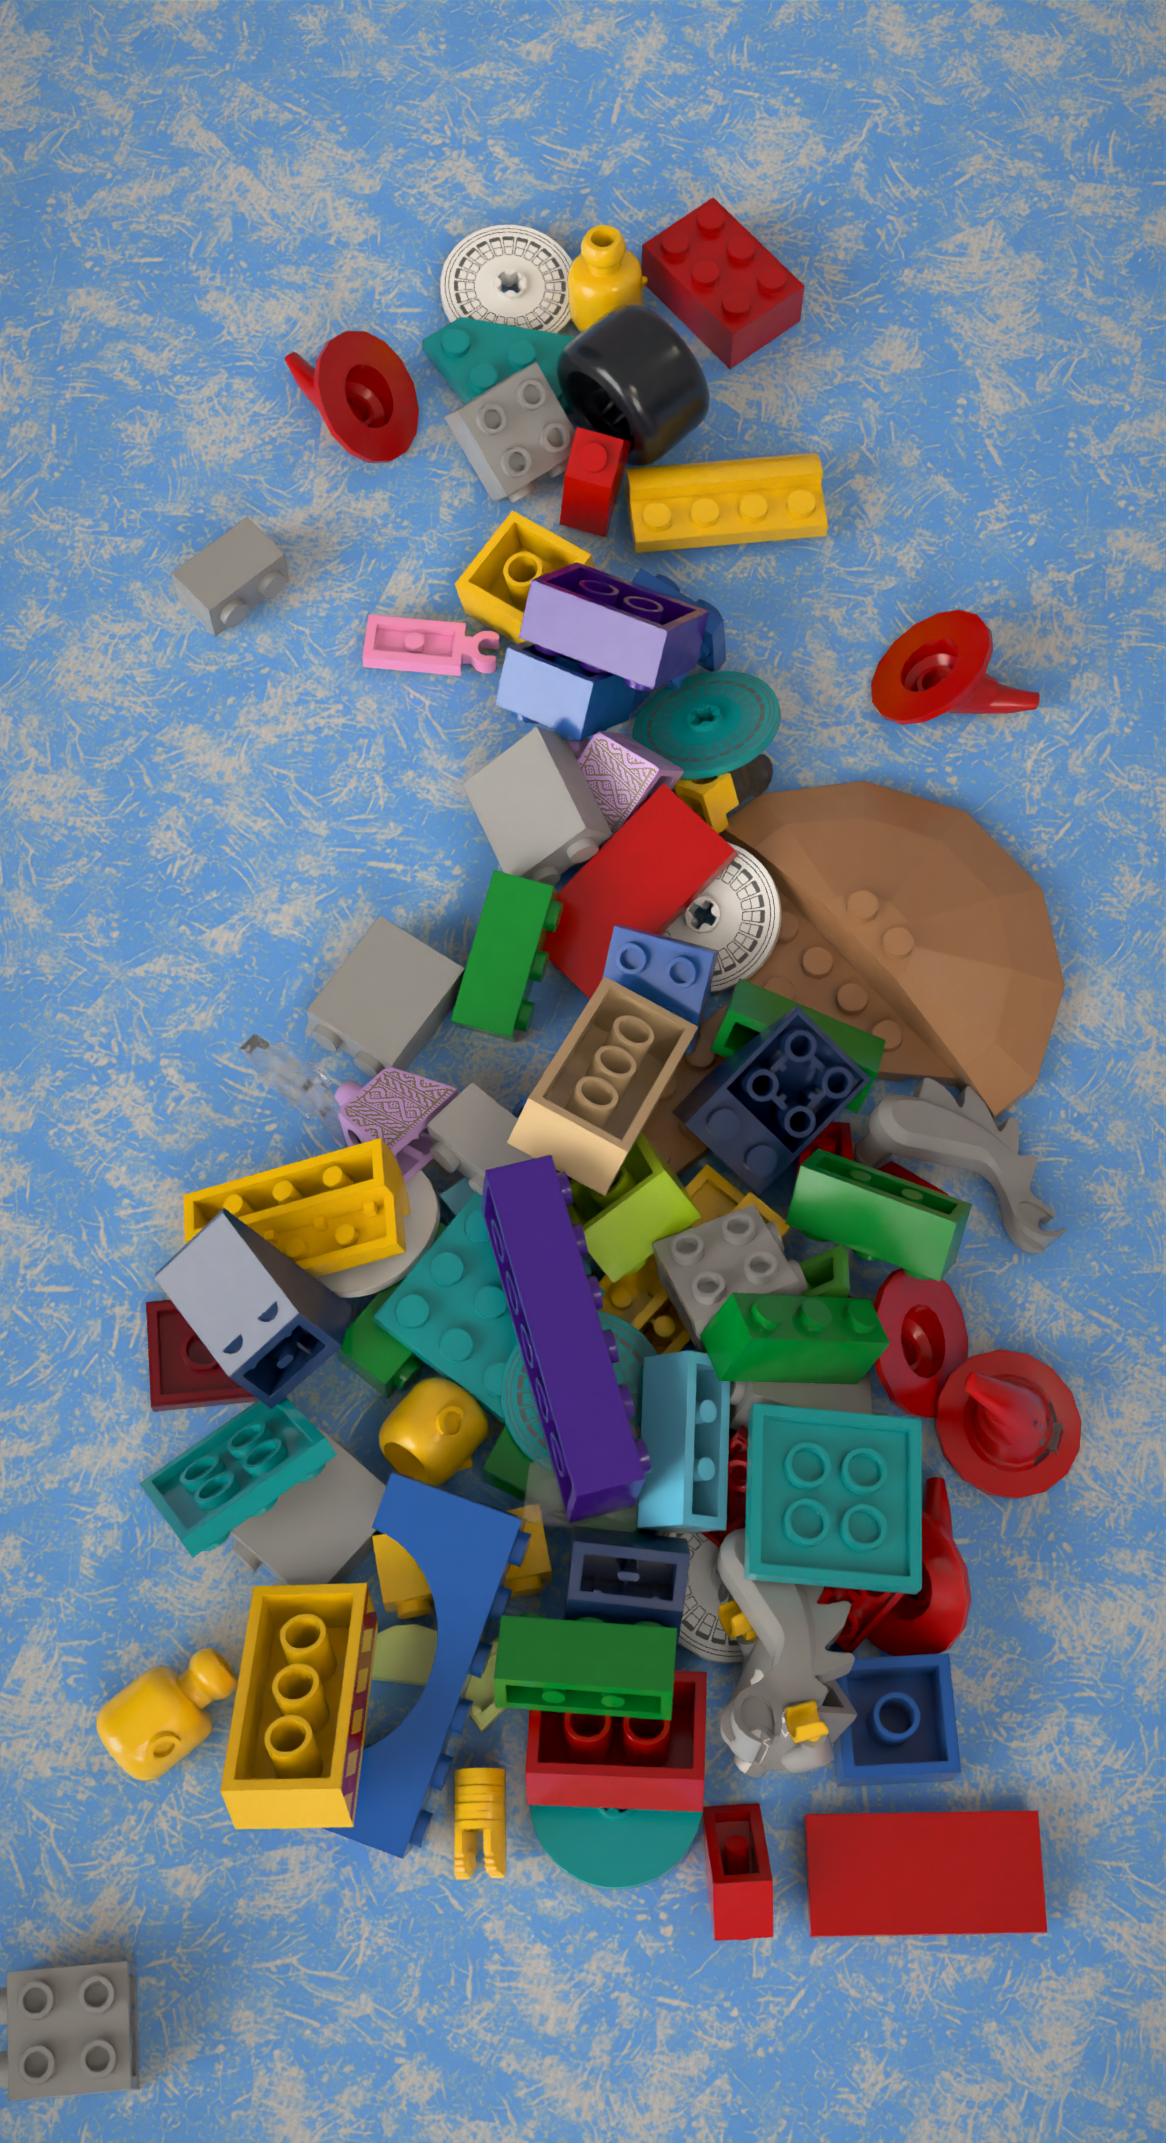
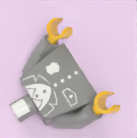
M735 1600L718 1607V1618L723 1630L730 1638L737 1639L743 1654L740 1679L729 1703L737 1697L740 1691L759 1682L769 1671L772 1663L768 1651ZM836 1680L822 1683L827 1688L828 1693L821 1707L817 1708V1703L814 1699L785 1708L781 1715L783 1724L776 1745L769 1743V1736L761 1730L751 1731L756 1737L763 1740L762 1746L754 1763L745 1762L735 1755L734 1761L736 1766L746 1775L760 1778L767 1770H787L795 1774H801L829 1765L834 1758L832 1743L858 1715Z

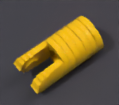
M464 1768L454 1770V1874L456 1880L470 1879L472 1875H475V1869H477V1832H483L484 1867H486V1873L491 1878H505L507 1873L506 1769Z

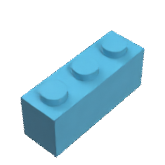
M687 1350L644 1357L641 1438L644 1440L648 1451L651 1472L644 1474L645 1486L642 1487L639 1493L637 1528L673 1533L726 1530L731 1381L718 1380L711 1360L706 1353Z

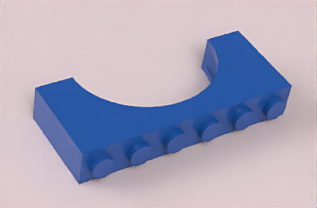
M391 1472L372 1528L388 1535L405 1548L416 1561L429 1584L437 1615L435 1658L426 1686L407 1717L386 1737L363 1747L354 1827L322 1829L401 1859L411 1851L412 1845L422 1848L434 1816L433 1813L425 1811L433 1788L442 1791L454 1757L445 1754L452 1732L460 1735L463 1733L473 1706V1701L465 1698L472 1676L482 1678L492 1652L493 1645L484 1642L492 1620L501 1622V1615H505L511 1598L512 1589L504 1587L511 1564L521 1567L531 1541L532 1534L523 1531L527 1521L526 1518L405 1474Z

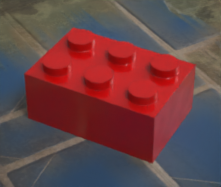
M714 197L642 244L641 271L642 276L647 277L648 280L645 286L729 369H732L800 322L805 286Z
M675 1671L672 1721L529 1710L525 1767L527 1805L703 1812L707 1672Z

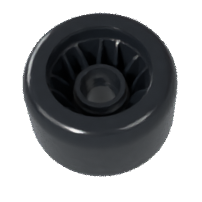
M623 304L612 308L568 343L559 356L557 365L558 381L573 414L584 429L632 442L626 463L628 465L646 466L659 460L703 422L708 413L710 402L709 389L698 361L678 333L661 317L645 307Z

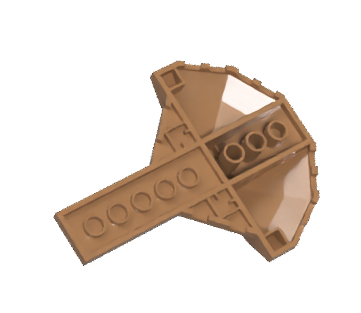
M858 781L760 794L727 819L729 826L720 832L719 835L726 842L746 850L763 864L775 882L782 908L781 928L776 945L764 965L746 981L886 1040L879 1072L875 1079L904 1081V1078H931L942 1085L956 1086L961 1092L967 1086H971L985 1102L993 1121L1033 1090L1065 987L1042 888L966 811L867 781ZM727 1004L702 1023L695 1052L684 1054L642 1129L644 1135L676 1173L677 1177L681 1176L712 1151L672 1111L708 1073L728 1059L710 1051Z

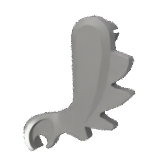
M924 1078L915 1087L913 1096L890 1095L884 1098L869 1115L868 1125L870 1132L859 1140L854 1147V1155L860 1164L871 1168L874 1165L875 1169H879L892 1154L980 1173L992 1184L1000 1199L1003 1225L1008 1235L1021 1250L1029 1254L1042 1253L1044 1249L1066 1231V1228L1058 1231L1040 1230L1039 1221L1042 1224H1047L1055 1217V1213L1047 1204L1041 1202L1031 1192L1030 1184L1037 1166V1159L1031 1154H1018L1019 1130L1017 1120L1014 1117H1009L997 1129L985 1102L971 1086H967L956 1097L955 1101L952 1094L942 1084L931 1078Z
M745 1528L734 1530L727 1535L718 1552L716 1567L723 1581L719 1587L718 1599L720 1603L723 1602L729 1593L730 1596L727 1602L736 1601L768 1651L772 1663L769 1671L759 1682L740 1691L737 1697L726 1706L720 1721V1733L723 1740L738 1758L745 1762L754 1763L763 1740L756 1737L751 1731L761 1730L769 1736V1743L776 1745L783 1724L781 1715L785 1708L814 1699L817 1703V1708L821 1707L828 1693L827 1688L822 1683L848 1674L854 1664V1656L851 1653L827 1651L840 1636L851 1607L848 1601L817 1604L824 1586L744 1579Z

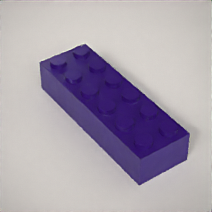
M552 1155L485 1170L481 1212L569 1524L634 1507L642 1487L645 1486L644 1474L651 1472V1465L644 1440L642 1438L634 1440L628 1419L635 1416L629 1387L626 1383L618 1385L612 1364L619 1362L614 1335L611 1329L602 1331L597 1310L603 1309V1299L596 1276L587 1277L582 1257L588 1255L584 1231L580 1223L571 1224L566 1206L571 1205L573 1202L570 1183L565 1171L556 1172Z

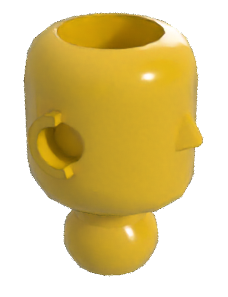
M598 225L591 228L583 237L581 243L582 253L572 262L567 277L570 316L572 322L581 333L616 306L634 304L643 307L642 290L648 282L647 277L642 276L640 261L633 252L626 250L625 239L619 230L609 225Z
M433 1377L420 1381L385 1419L378 1434L379 1445L385 1459L398 1473L440 1486L450 1480L457 1471L473 1466L471 1454L488 1436L489 1427L482 1407L469 1392L451 1380Z
M213 1647L204 1648L196 1652L190 1659L188 1668L180 1675L167 1666L152 1667L138 1676L100 1709L96 1717L97 1732L108 1752L129 1775L144 1782L155 1780L186 1755H189L194 1748L210 1736L213 1725L206 1706L213 1700H222L232 1694L237 1687L238 1677L228 1662Z

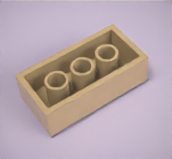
M604 976L530 1094L507 1143L533 1158L552 1155L556 1170L560 1172L565 1171L567 1176L605 1196L675 1073L698 1026Z

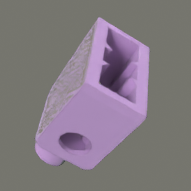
M599 731L593 735L591 740L587 737L577 742L567 740L613 835L663 783L672 790L684 773L679 766L621 733Z
M390 1067L383 1069L365 1086L352 1080L345 1081L338 1088L334 1102L335 1106L340 1109L338 1117L347 1145L350 1147L381 1138L392 1151L406 1184L434 1158L430 1152V1148L433 1146L427 1124L458 1095V1090L452 1086Z

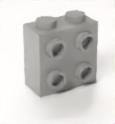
M537 362L517 371L444 416L492 501L509 497L513 503L536 489L533 480L547 472L551 479L566 471L576 432Z
M754 1204L652 1243L658 1279L695 1348L701 1353L708 1354L700 1334L732 1292L801 1296L802 1292L807 1291L806 1280L798 1262L795 1259L787 1261L783 1254L784 1244L775 1223L771 1221L765 1224Z
M129 1961L7 1972V1987L0 1988V2025H7V2050L0 2051V2088L8 2089V2101H29L140 2090L136 1964Z

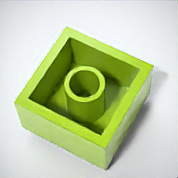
M642 1131L605 1196L574 1179L569 1181L573 1202L571 1205L566 1206L571 1224H581L588 1253L613 1283L625 1274L635 1273L646 1264L649 1256L654 1253L652 1243L690 1229L693 1223L702 1217L676 1173Z

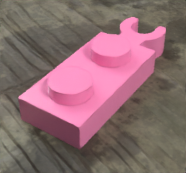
M369 614L362 655L363 667L461 676L462 665L471 664L479 672L494 673L497 670L496 656H485L480 652L484 649L498 650L500 647V637L498 633L493 631H482L473 637L467 636L466 623Z

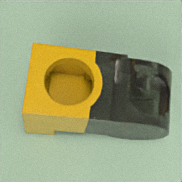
M760 754L744 766L722 775L704 779H679L674 788L676 795L719 834L729 826L726 817L728 812L746 798L757 797L768 788L772 780L773 767L770 759L766 755Z

